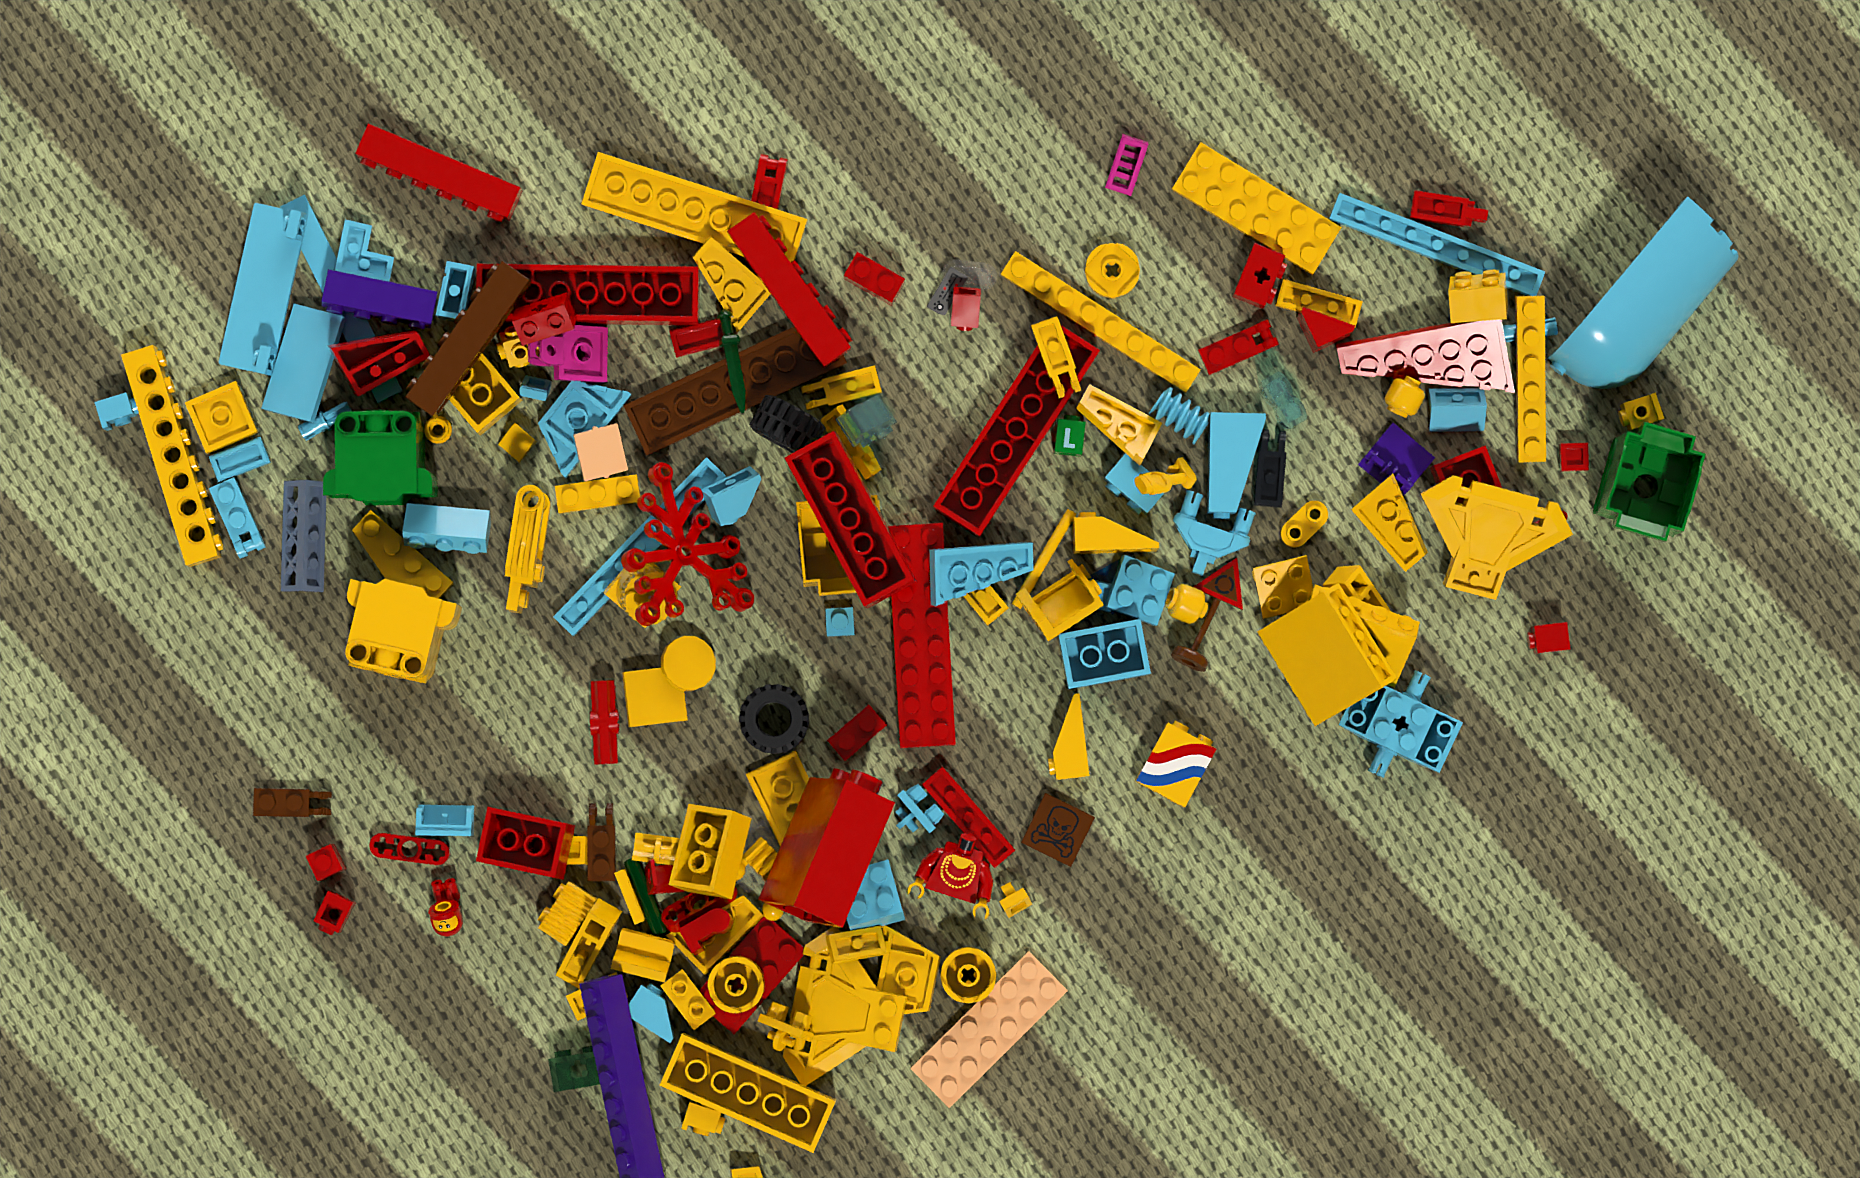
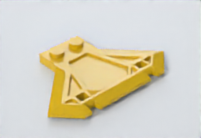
M1453 475L1420 493L1452 556L1443 581L1445 587L1496 600L1508 570L1573 535L1557 502L1548 501L1545 508L1537 506L1538 497L1473 480L1469 488L1461 486L1463 478ZM1458 497L1464 498L1463 504L1456 502ZM1534 517L1541 518L1539 524L1532 522Z
M834 926L804 946L803 955L811 956L809 967L800 966L789 1021L791 1023L795 1010L811 1015L812 1019L808 1031L814 1033L812 1040L801 1039L790 1034V1037L795 1038V1045L793 1048L785 1047L783 1052V1058L799 1083L804 1086L812 1083L867 1046L896 1052L907 997L879 991L859 959L835 964L831 963L825 937L829 934L841 932L838 927ZM822 959L828 960L826 970L820 969ZM805 1041L811 1042L810 1052L804 1051Z

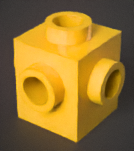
M510 326L504 332L499 333L501 343L496 345L500 359H506L509 368L513 366L519 368L528 365V344L521 345L514 326ZM537 347L535 353L539 357V348Z

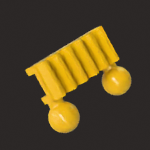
M759 837L743 853L736 881L743 878L746 871L745 867L749 865L766 882L777 853L762 837ZM766 903L762 906V914L770 921L780 919L784 911Z

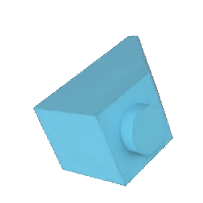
M748 466L701 489L711 518L720 526L731 525L738 518L746 515L760 484V474Z
M649 983L648 986L642 984L629 1003L631 1019L671 1043L675 1037L667 1000L661 996L664 991L652 983Z

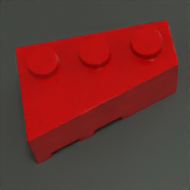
M415 330L327 345L353 393L358 397L430 356L420 335Z

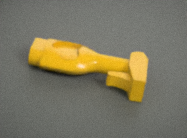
M1181 457L1177 458L1174 465L1167 468L1166 472L1171 475L1157 471L1139 474L1134 482L1142 494L1155 495L1166 493L1171 490L1172 485L1182 484L1184 488L1191 489L1197 479L1191 467Z

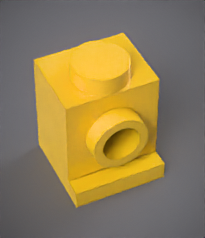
M1656 393L1625 402L1620 405L1621 410L1618 411L1620 422L1623 427L1627 426L1628 431L1640 428L1643 422L1653 424L1664 419ZM1638 407L1644 408V417L1637 415L1636 410Z
M690 1101L681 1129L687 1130L688 1126L694 1127L693 1132L700 1135L709 1136L710 1132L721 1134L726 1118L721 1117L722 1113Z

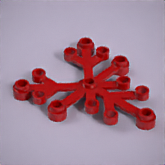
M659 462L652 466L648 471V478L653 485L660 487L666 511L656 504V498L651 493L641 495L637 499V505L640 510L647 511L656 518L645 524V534L650 538H655L668 549L643 552L638 548H632L622 555L621 563L623 568L631 573L639 571L649 563L670 560L671 563L663 577L651 579L648 576H642L634 582V589L640 595L654 591L649 602H645L636 608L635 617L638 623L643 626H650L657 622L660 618L659 607L663 600H665L666 604L665 613L670 618H676L684 612V605L680 600L676 599L672 583L681 567L688 565L708 579L713 596L712 605L716 610L723 611L730 605L738 612L751 608L754 603L753 592L747 588H738L729 581V579L739 581L746 577L747 568L743 563L738 562L729 568L714 570L698 557L718 554L723 559H730L740 551V541L738 538L726 535L717 542L694 545L701 531L710 526V518L705 513H699L694 516L686 536H684L682 526L694 505L702 501V490L695 486L688 489L684 494L685 499L678 510L670 482L673 477L672 467L664 462ZM691 492L696 495V499L692 497ZM644 498L649 501V506L645 504ZM698 518L702 520L703 526L699 524ZM662 523L671 529L673 538L663 531ZM651 525L656 528V532L651 529ZM735 568L740 571V575L736 573ZM641 581L645 583L646 589L641 586ZM719 598L724 601V605L720 604ZM672 605L677 608V613L673 611Z

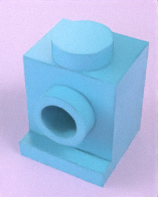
M127 392L95 402L102 429L106 431L112 430L111 424L115 423L116 427L131 423V418L139 414L135 399Z

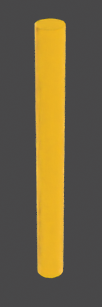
M1069 509L1065 511L1034 564L1033 571H1030L1019 591L1025 588L1029 594L1031 593L1071 525L1076 513ZM1016 595L1011 604L1021 609L1023 605Z

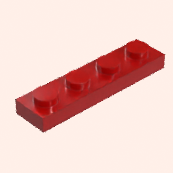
M943 766L922 784L963 833L976 837L975 847L984 853V857L994 868L1015 851L1012 845Z

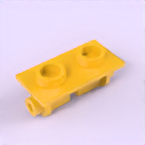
M683 969L660 986L693 1030L716 1014Z

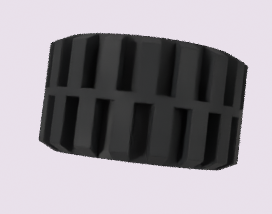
M772 395L764 396L749 424L754 432L791 453L821 438L826 429L822 422L815 417Z
M768 684L760 688L758 687L745 698L746 700L740 709V729L745 739L754 748L770 754L785 753L798 746L802 739H804L809 727V712L804 700L793 689L780 684ZM769 703L784 705L791 716L789 728L777 736L764 733L758 724L760 710Z

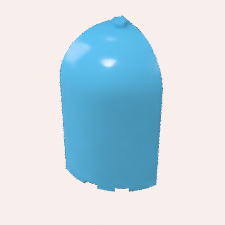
M1686 197L1564 343L1547 358L1552 362L1550 367L1562 376L1565 373L1574 381L1597 389L1617 388L1635 380L1648 368L1736 263L1738 252L1734 249L1730 250V246L1733 244L1724 231L1720 230L1717 232L1710 225L1713 219L1693 200Z

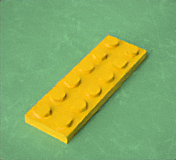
M1202 142L1198 145L1172 188V191L1263 246L1284 254L1286 260L1311 275L1314 274L1342 228Z

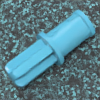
M343 402L325 413L319 411V415L316 416L314 423L306 421L298 425V429L303 438L308 441L321 432L331 431V426L335 424L337 416L342 412L352 411L347 402Z

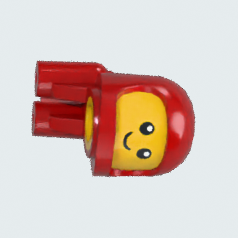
M449 878L444 883L442 880H434L431 886L436 903L428 910L432 927L440 936H453L463 926V918L458 903L460 893L456 880Z

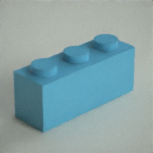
M407 503L402 531L404 546H410L415 549L424 547L437 548L441 551L460 550L471 554L487 553L491 528L490 510Z

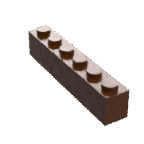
M501 261L499 265L494 264L486 275V278L489 280L483 288L479 286L470 298L472 304L467 311L464 309L460 311L454 320L455 328L451 333L446 332L438 343L440 347L435 356L430 355L422 365L423 373L419 379L414 377L405 390L408 392L406 398L435 419L532 284L528 278L504 261Z

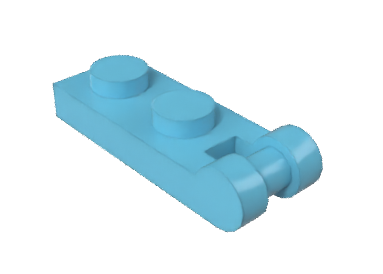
M233 477L209 488L239 558L248 556V552L257 549L259 551L266 548L236 478ZM250 532L252 539L243 542L240 536Z

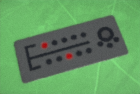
M950 267L927 307L940 315H946L953 302L954 287H963L968 276Z

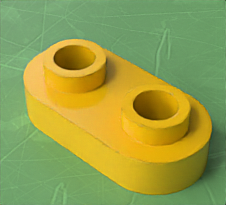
M1319 501L1307 502L1281 528L1280 537L1282 542L1291 548L1302 546L1326 523L1328 519L1326 506ZM1312 509H1316L1319 512L1318 519L1310 517L1309 513ZM1293 528L1298 529L1300 532V536L1296 539L1290 536V530Z

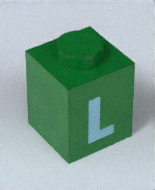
M1064 415V419H1058L1054 454L1082 456L1086 422L1080 421L1079 416Z

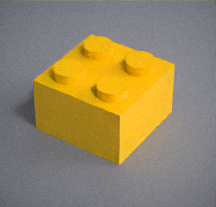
M1499 270L1483 271V274L1472 275L1471 272L1464 271L1455 273V276H1450L1448 293L1451 323L1507 319L1506 273H1499Z

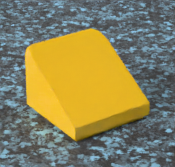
M514 423L498 445L520 462L537 441L519 425Z

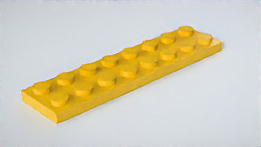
M600 152L597 153L581 203L584 206L702 244L711 236L727 251L742 257L744 256L727 231L755 212L758 217L763 215L772 227L768 232L775 240L779 237L788 251L784 254L790 262L796 259L808 222L806 218Z

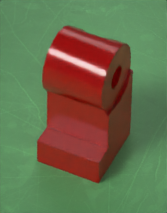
M715 908L678 930L691 953L698 955L705 950L702 945L703 942L716 934L728 933L733 927L734 920L728 911L722 908Z

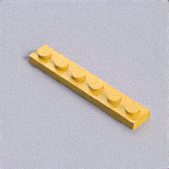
M1515 296L1517 462H1546L1545 296Z

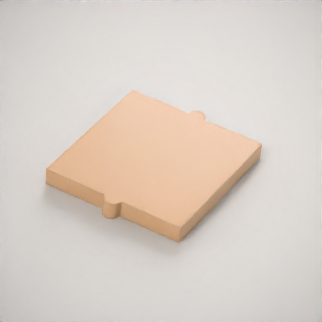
M617 423L599 428L593 426L592 430L573 434L584 481L600 477L609 478L611 474L628 470Z

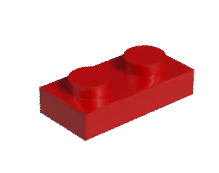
M868 704L827 741L842 759L846 761L887 725Z

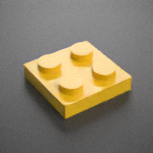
M237 381L185 402L207 454L258 433Z

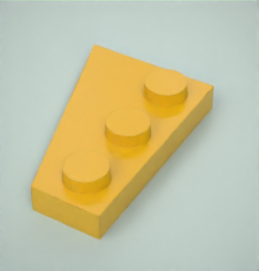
M710 236L694 254L693 259L723 309L732 312L731 322L737 332H739L770 296V292L758 276Z
M1090 384L1076 408L1139 466L1162 425V422Z
M1391 474L1351 509L1405 572L1428 553L1394 474Z
M744 895L722 908L733 917L732 929L728 933L716 934L703 942L702 945L705 950L698 955L691 953L680 932H671L666 935L670 940L675 941V945L703 974L706 975L764 917Z

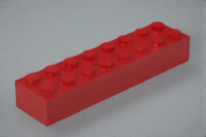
M477 263L476 289L479 286L481 288L484 287L489 280L486 278V275L494 264ZM508 264L528 278L532 284L504 323H512L516 308L567 292L577 316L575 324L699 325V267Z
M1061 325L1076 366L1075 373L1080 384L1100 350ZM1038 345L933 505V509L978 538L983 534L1074 393L1070 384L1069 374L1066 372L1058 375L1065 390V396L1058 397L1052 378L1048 376Z
M943 523L888 526L917 580L916 583L891 596L900 749L956 745L948 602L945 601L938 606L931 605L929 550L944 549Z

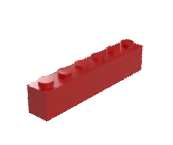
M369 123L355 153L358 158H361L360 163L371 169L380 166L387 169L385 174L398 180H401L402 176L411 179V185L424 191H426L427 187L437 190L436 195L448 201H451L452 198L463 201L461 206L474 212L480 208L488 212L487 217L501 223L503 219L511 220L523 192L521 187Z
M753 212L729 229L727 233L822 367L826 368L851 350V346L848 343L852 339L843 327L838 330L833 323L836 317L828 305L822 307L816 298L820 294L810 282L806 285L801 275L804 272L795 260L792 262L788 260L784 254L788 250L781 239L778 237L774 240L768 232L772 227L763 215L758 217Z

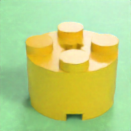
M958 948L951 952L942 964L940 972L941 983L946 993L952 999L961 1003H976L985 999L992 992L996 982L995 965L991 958L978 948ZM964 968L966 970L973 968L975 970L973 973L975 980L972 982L970 980L962 981L963 973L961 971Z
M742 956L728 957L719 962L712 969L708 979V990L711 999L717 1007L729 1013H741L750 1010L760 1001L765 989V979L760 967L751 959ZM739 977L744 988L734 992L732 991L733 986L729 984V981Z

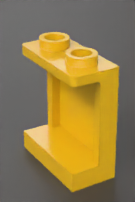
M1073 559L1067 561L1072 569L1071 573L1034 597H1031L1025 588L1016 593L1024 609L1048 642L1104 606L1099 597L1103 593L1094 579L1089 581L1088 579L1091 576L1084 565L1077 566Z

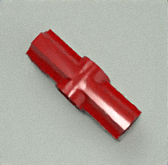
M615 680L591 681L592 711H590L591 736H593L594 765L619 764L617 734H619V712L616 709Z

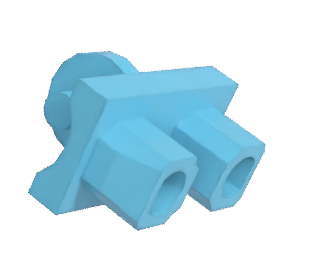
M919 784L909 788L906 792L903 790L897 795L911 813L908 815L902 807L895 811L902 820L896 826L900 830L906 825L913 833L919 828L912 820L916 817L924 828L931 833L936 828L934 825L940 821L944 813L936 804H933L924 813L919 809L916 804L928 795Z

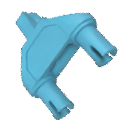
M1186 490L1180 513L1174 515L1173 522L1191 550L1190 557L1196 558L1192 573L1202 576L1207 562L1214 564L1215 559L1249 546L1251 540H1249L1248 534L1256 513L1249 510L1244 521L1247 509L1239 508L1233 529L1227 532L1197 522L1196 515L1203 495L1196 493L1194 501L1191 503L1194 491Z

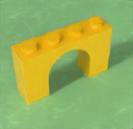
M1315 584L1309 600L1327 590L1328 587H1321ZM1347 596L1367 630L1375 637L1381 653L1397 679L1388 684V686L1395 688L1417 638L1420 622L1413 620L1409 616L1388 611L1384 607L1363 602L1356 597Z

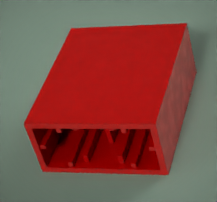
M833 768L830 778L810 777L758 900L806 922L843 928L895 802L878 795L883 782L869 774L854 769L851 770V773Z

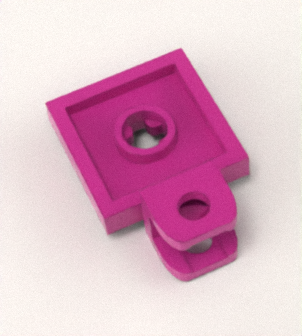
M575 325L574 330L528 344V362L535 366H554V380L593 383L607 382L608 327ZM579 346L581 351L585 352V357H581L580 360L576 355ZM537 347H539V357L535 353Z

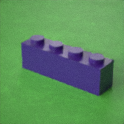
M328 269L321 302L322 307H327L326 311L330 313L342 314L343 311L354 313L353 316L359 319L370 320L371 316L381 318V322L384 324L397 325L398 322L409 324L408 328L424 331L425 327L431 328L438 292Z

